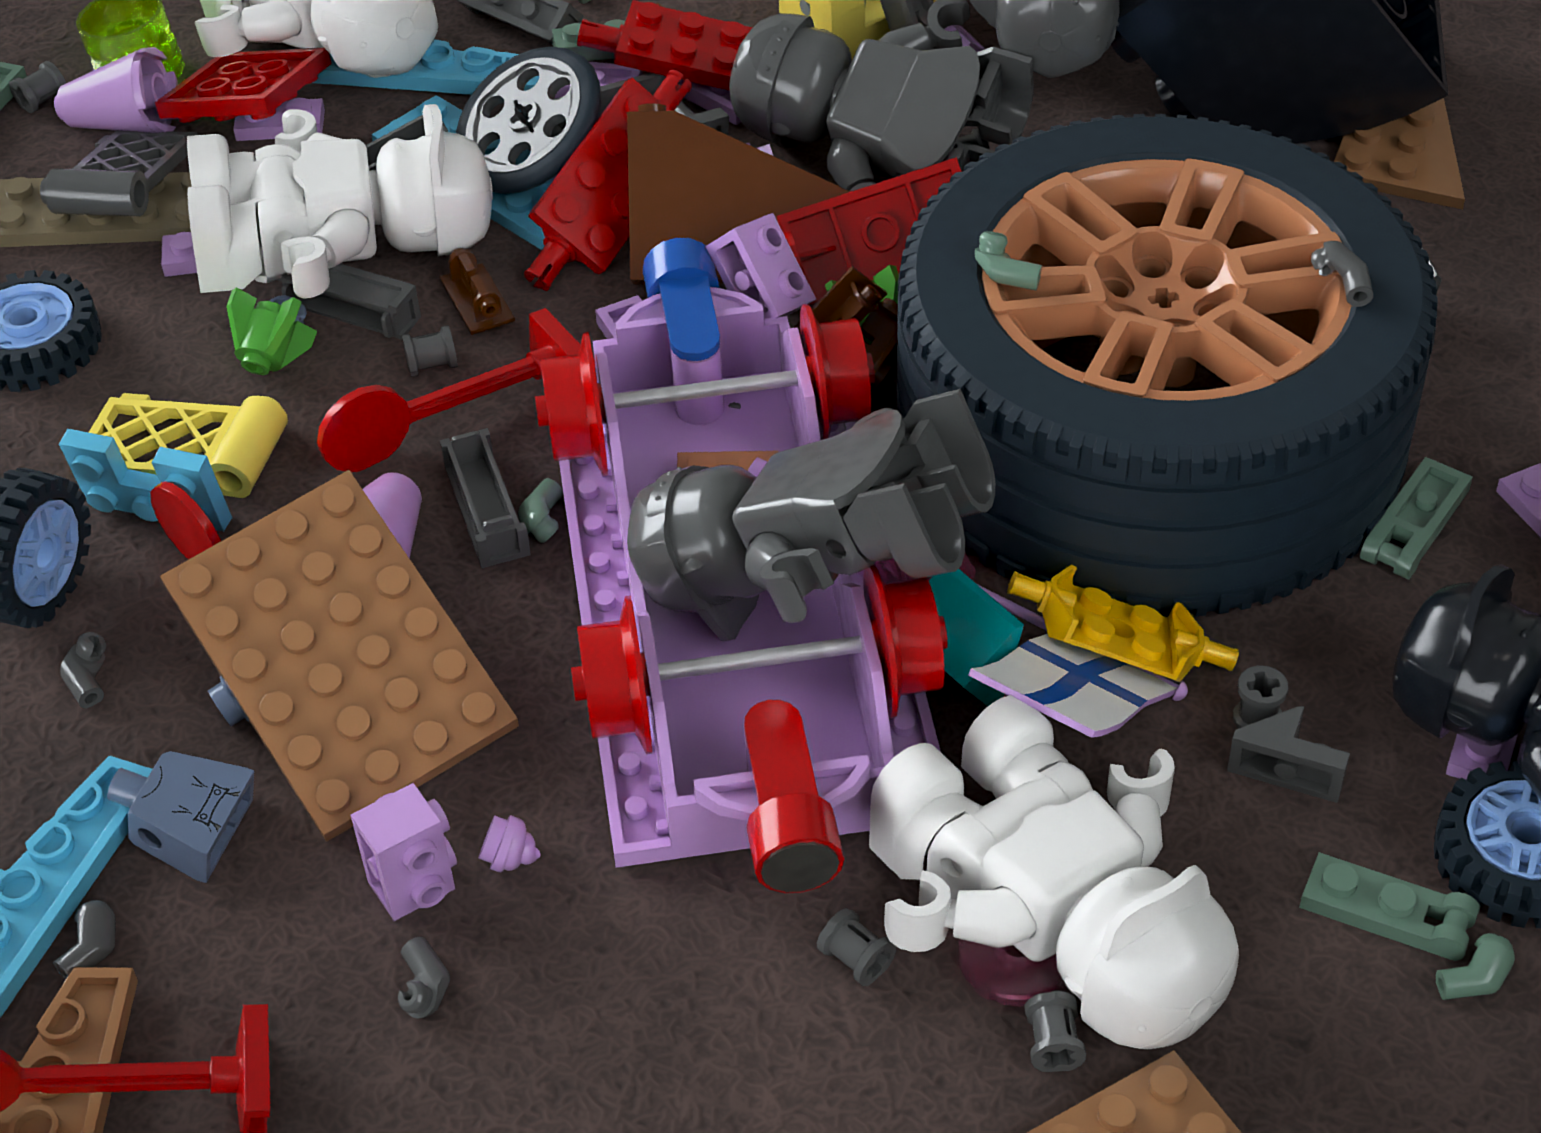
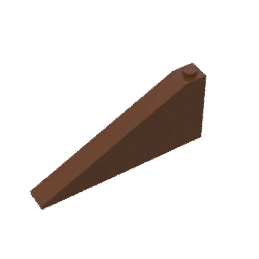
M639 105L638 111L627 112L630 280L634 285H645L643 276L644 259L652 248L663 241L673 238H691L707 246L730 230L773 213L776 218L778 215L851 191L676 111H666V105ZM716 269L718 282L724 283L719 272Z

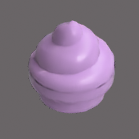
M494 815L478 859L491 863V870L502 872L503 870H515L520 864L528 865L540 858V851L535 847L533 836L526 832V826L522 819L510 815L508 820Z

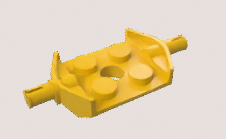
M1072 564L1053 576L1051 581L1046 580L1042 582L1019 574L1016 571L1010 579L1007 594H1013L1036 602L1037 611L1043 614L1048 636L1063 641L1066 644L1090 650L1153 672V674L1170 678L1176 682H1181L1193 666L1200 667L1202 661L1225 668L1228 671H1232L1237 663L1238 649L1209 640V637L1204 636V630L1182 603L1176 602L1167 618L1149 606H1133L1115 600L1098 588L1087 587L1084 589L1073 585V576L1077 567Z

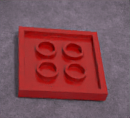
M325 48L237 52L224 57H215L157 100L155 106L160 119L178 118L179 122L182 123L192 122L201 117H214L216 121H226L241 115H250L251 119L254 120L265 119L276 114V108L282 103L295 98L298 95L297 91L303 86L315 82L318 79V74L331 65L332 62L329 52Z

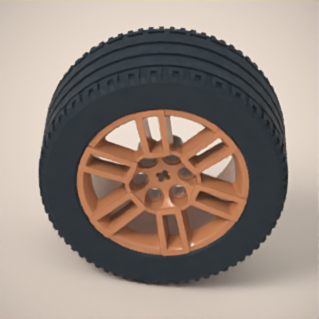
M1134 114L1133 117L1127 118L1123 115H1114L1112 119L1096 117L1091 118L1090 122L1078 120L1070 122L1069 126H1062L1060 124L1051 126L1049 131L1038 130L1032 132L1030 137L1021 136L1013 139V143L1010 145L1002 144L995 148L994 153L986 152L979 156L978 162H970L965 165L964 172H956L952 175L950 183H943L938 188V194L932 195L927 201V207L922 208L919 212L918 221H914L911 227V232L906 239L905 249L902 254L898 280L897 410L904 419L916 400L957 389L962 391L988 450L996 481L993 506L985 513L961 518L965 536V552L969 555L976 554L979 556L981 564L986 567L994 566L997 574L1004 578L1012 577L1016 571L1019 574L1042 582L1046 580L1051 581L1053 576L1072 564L1077 567L1073 576V585L1084 589L1087 587L1098 588L1115 600L1133 606L1146 605L1155 609L1160 614H1170L1176 602L1182 603L1189 613H1193L1195 617L1206 616L1208 611H1216L1218 614L1229 613V609L1234 607L1244 610L1251 608L1252 603L1256 602L1262 605L1272 602L1273 597L1277 595L1282 598L1292 595L1293 589L1299 588L1303 590L1311 586L1313 579L1322 580L1328 576L1330 569L1337 570L1342 567L1346 557L1353 558L1358 553L1360 546H1363L1369 533L1396 498L1408 462L1409 450L1436 331L1438 298L1436 296V281L1433 280V267L1429 265L1427 251L1422 249L1420 237L1413 235L1414 228L1410 222L1403 221V213L1398 208L1391 207V200L1385 195H1379L1378 188L1373 184L1364 183L1363 177L1358 173L1347 171L1346 165L1341 162L1330 161V156L1322 152H1312L1311 147L1305 144L1296 145L1292 143L1290 138L1284 136L1277 138L1272 136V132L1251 130V126L1243 124L1234 126L1230 125L1229 121L1223 120L1217 123L1208 121L1209 118L1199 117L1198 120L1187 119L1186 115H1177V118L1166 117L1165 114H1155V117ZM993 231L1004 234L1008 240L1005 253L1011 259L1042 265L1037 291L997 283L989 278L975 260V248L979 247V237L983 232ZM1331 240L1339 241L1364 261L1368 266L1374 294L1372 301L1362 307L1351 306L1346 300L1343 280L1339 273L1334 271L1331 275L1324 277L1319 275V269H1314L1311 263V254L1314 250L1323 248L1324 242ZM1094 335L1100 338L1099 349L1086 372L1075 370L1043 351L1046 347L1068 337ZM1197 362L1230 385L1229 387L1210 390L1163 391L1165 386L1180 387L1191 382L1195 376ZM1140 370L1137 380L1133 384L1117 381L1119 375L1132 374Z

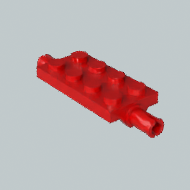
M632 0L625 24H621L620 28L583 19L578 33L577 46L614 53V64L664 76H666L669 70H676L683 74L681 80L687 78L690 82L729 90L730 76L741 42L753 27L745 26L735 21L727 22L705 17L696 12L670 9L652 2Z
M669 70L666 78L653 95L633 77L625 81L597 119L592 129L529 213L528 217L542 228L545 236L543 240L544 248L531 266L524 272V277L529 282L534 277L538 278L533 286L548 291L564 265L574 260L584 263L593 272L601 274L607 269L629 237L627 112L638 111V106L642 104L666 105V111H675L685 95L692 89V83L687 78L682 85L678 84L683 77L682 73L676 70Z
M957 157L776 216L777 222L816 297L815 301L808 304L810 307L814 306L827 293L825 284L831 280L838 281L851 266L870 280H874L873 276L888 265L896 266L898 274L900 273L902 254L905 249L906 239L910 235L911 227L914 221H918V214L921 209L927 207V201L930 197L938 194V188L943 183H950V177L956 172H961Z

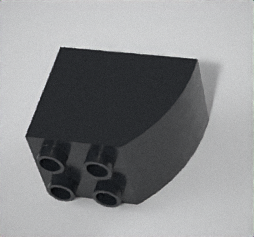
M1119 0V25L1116 26L1115 39L1112 41L1111 46L1128 63H1132L1142 57L1157 74L1156 88L1167 110L1175 118H1177V115H1186L1187 118L1193 115L1197 120L1199 117L1209 118L1208 121L1217 123L1220 120L1229 121L1230 125L1240 126L1243 124L1251 126V130H1266L1272 132V136L1277 138L1284 136L1292 139V143H1302L1336 138L1355 133V130L1372 129L1412 114L1448 96L1439 0Z

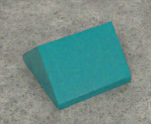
M959 568L956 572L933 576L929 583L934 594L938 615L944 618L948 638V648L943 650L944 670L963 688L986 706H989L996 700L1003 698L1004 693L968 676L970 669L1000 661L1018 648L1024 624Z

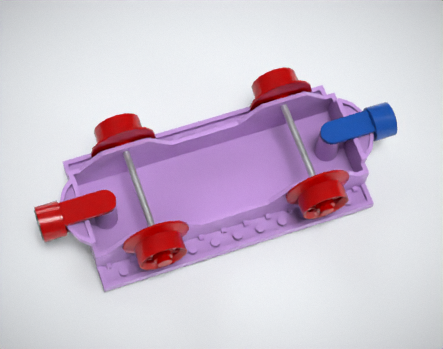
M673 238L663 241L652 248L645 257L643 276L648 298L630 307L615 323L617 338L592 341L594 359L589 332L583 333L579 354L540 359L545 395L535 396L539 427L549 426L554 461H559L582 623L581 626H577L582 666L571 667L575 701L587 700L592 739H598L616 868L750 848L755 874L759 883L769 890L781 893H801L819 888L830 882L842 870L845 859L839 835L870 831V805L873 785L881 770L891 759L906 748L919 743L932 744L940 751L925 692L941 690L944 686L943 650L948 648L947 630L943 616L938 615L934 594L929 581L926 578L896 582L891 559L876 561L868 569L852 575L839 574L834 584L825 590L814 589L803 597L807 605V614L805 619L800 622L789 623L783 621L769 591H763L759 594L755 609L743 624L736 639L721 641L700 617L698 612H679L667 609L655 603L648 595L631 563L628 553L627 536L631 508L634 498L643 488L656 482L664 473L677 469V452L777 450L780 452L836 436L852 428L856 421L871 414L870 383L875 382L873 358L871 353H866L862 330L856 318L818 323L811 307L808 304H802L800 311V334L798 327L790 328L787 316L764 319V310L761 303L743 293L720 288L715 265L702 242L691 238ZM735 402L739 403L741 408H731L728 405Z

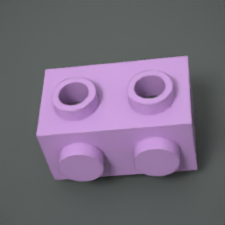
M773 213L738 226L705 246L727 290L743 293L761 303L764 310V319L788 316L801 309L802 304H809L816 300Z
M414 783L394 793L383 795L376 802L351 814L367 881L394 921L418 908H429L436 905L447 893L455 889L451 867L457 865V859L450 843L443 834L450 830L449 822L440 804L435 799L427 802Z

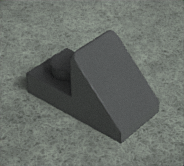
M1304 706L1289 709L1235 730L1232 738L1228 772L1338 803L1350 753L1331 748L1325 744L1298 739Z

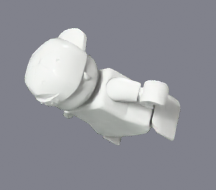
M200 0L206 18L195 21L202 46L206 54L211 57L232 55L244 49L248 43H284L299 49L325 48L332 55L339 68L373 78L409 72L426 53L438 32V21L433 0Z
M436 104L424 105L425 136L415 140L399 138L389 140L380 149L376 161V170L370 171L367 148L364 142L359 139H340L317 132L314 115L300 109L285 111L282 116L284 133L281 132L275 136V144L255 150L256 161L254 152L229 153L227 140L220 134L187 136L191 187H188L187 192L188 210L200 293L230 291L236 287L244 289L253 280L269 283L282 277L281 274L287 273V275H292L293 291L299 298L306 299L318 296L329 287L328 268H332L342 262L368 259L375 255L377 249L375 225H382L384 236L390 245L402 252L411 253L437 250V255L443 256L451 255L457 248H471L485 237L490 226L493 200L492 183L483 152L476 142L465 136L443 131L442 114Z
M1008 695L986 707L973 721L966 733L962 747L961 767L984 789L993 793L996 799L982 806L964 796V782L961 771L932 744L919 743L906 748L893 757L881 770L873 785L870 805L869 848L900 879L920 880L919 906L907 904L902 899L889 901L885 904L884 927L889 941L895 946L910 952H925L941 944L945 940L949 928L954 929L953 937L995 948L1014 945L1027 958L1036 962L1046 960L1056 954L1058 972L1068 989L1081 1000L1080 1014L1082 1021L1116 1044L1138 1049L1166 1047L1190 1037L1224 1003L1234 984L1238 967L1239 948L1232 923L1222 907L1210 895L1207 876L1196 865L1188 867L1176 878L1158 868L1148 867L1154 862L1163 847L1160 817L1167 811L1170 802L1175 769L1173 758L1167 750L1161 748L1155 751L1150 758L1148 776L1143 779L1128 776L1124 771L1123 765L1110 764L1107 796L1108 801L1113 806L1112 808L1097 791H1093L1084 772L1068 763V760L1053 747L1054 736L1050 721L1038 710L1014 696ZM928 854V856H927V869H926V871H924V870H923L924 856Z

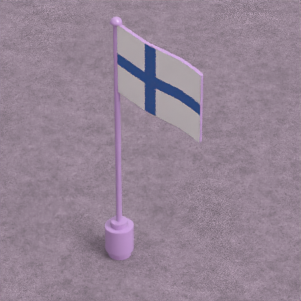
M757 457L749 467L748 472L757 477L767 461ZM978 585L1007 611L1047 631L1042 616ZM1048 634L1026 641L1000 661L983 667L971 668L968 676L1006 695L1014 696L1039 712L1091 738L1118 730L1148 705L1173 696L1172 700L1180 701L1188 693V687L1184 681H1181L1178 685L1162 676L1153 674V672L1050 638Z

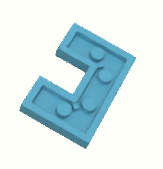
M67 428L59 443L72 473L86 497L87 503L99 511L112 512L115 509L134 513L146 521H158L151 504L150 491L165 481L171 482L184 490L201 507L216 530L224 532L232 519L208 457L205 455L159 447L151 462L156 474L128 469L113 437Z

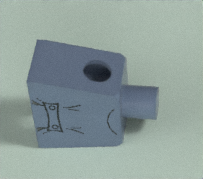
M169 751L160 756L148 778L123 768L118 769L110 783L107 799L130 808L128 812V838L135 846L189 877L207 883L253 801L254 770Z

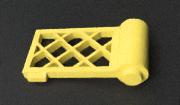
M123 393L120 398L110 397L88 433L113 437L128 469L156 474L151 463L153 459L147 462H135L134 460L159 447L167 448L166 444L191 433L194 438L193 440L174 449L195 454L204 452L205 456L208 457L222 494L224 496L245 498L250 495L288 423V417L281 405L273 398L267 396H250L243 401L241 406L158 401L151 400L149 395ZM118 414L138 416V418L114 429L111 426ZM168 419L182 420L159 432L153 427ZM212 422H223L220 427L202 436L197 430ZM145 430L150 434V436L127 447L121 442Z

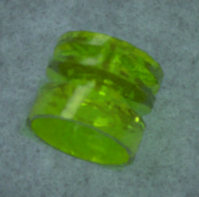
M94 0L79 13L76 26L86 52L91 56L94 70L138 49L156 47L167 57V60H161L166 72L174 71L177 78L182 74L185 62L175 35L170 31L171 25L162 0Z

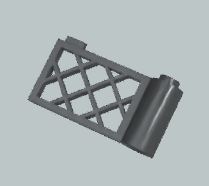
M116 130L111 135H105L96 142L95 149L72 169H51L47 177L43 178L41 182V199L54 214L140 217L147 209L149 192L188 156L187 136L198 134L197 132L166 131L151 133Z

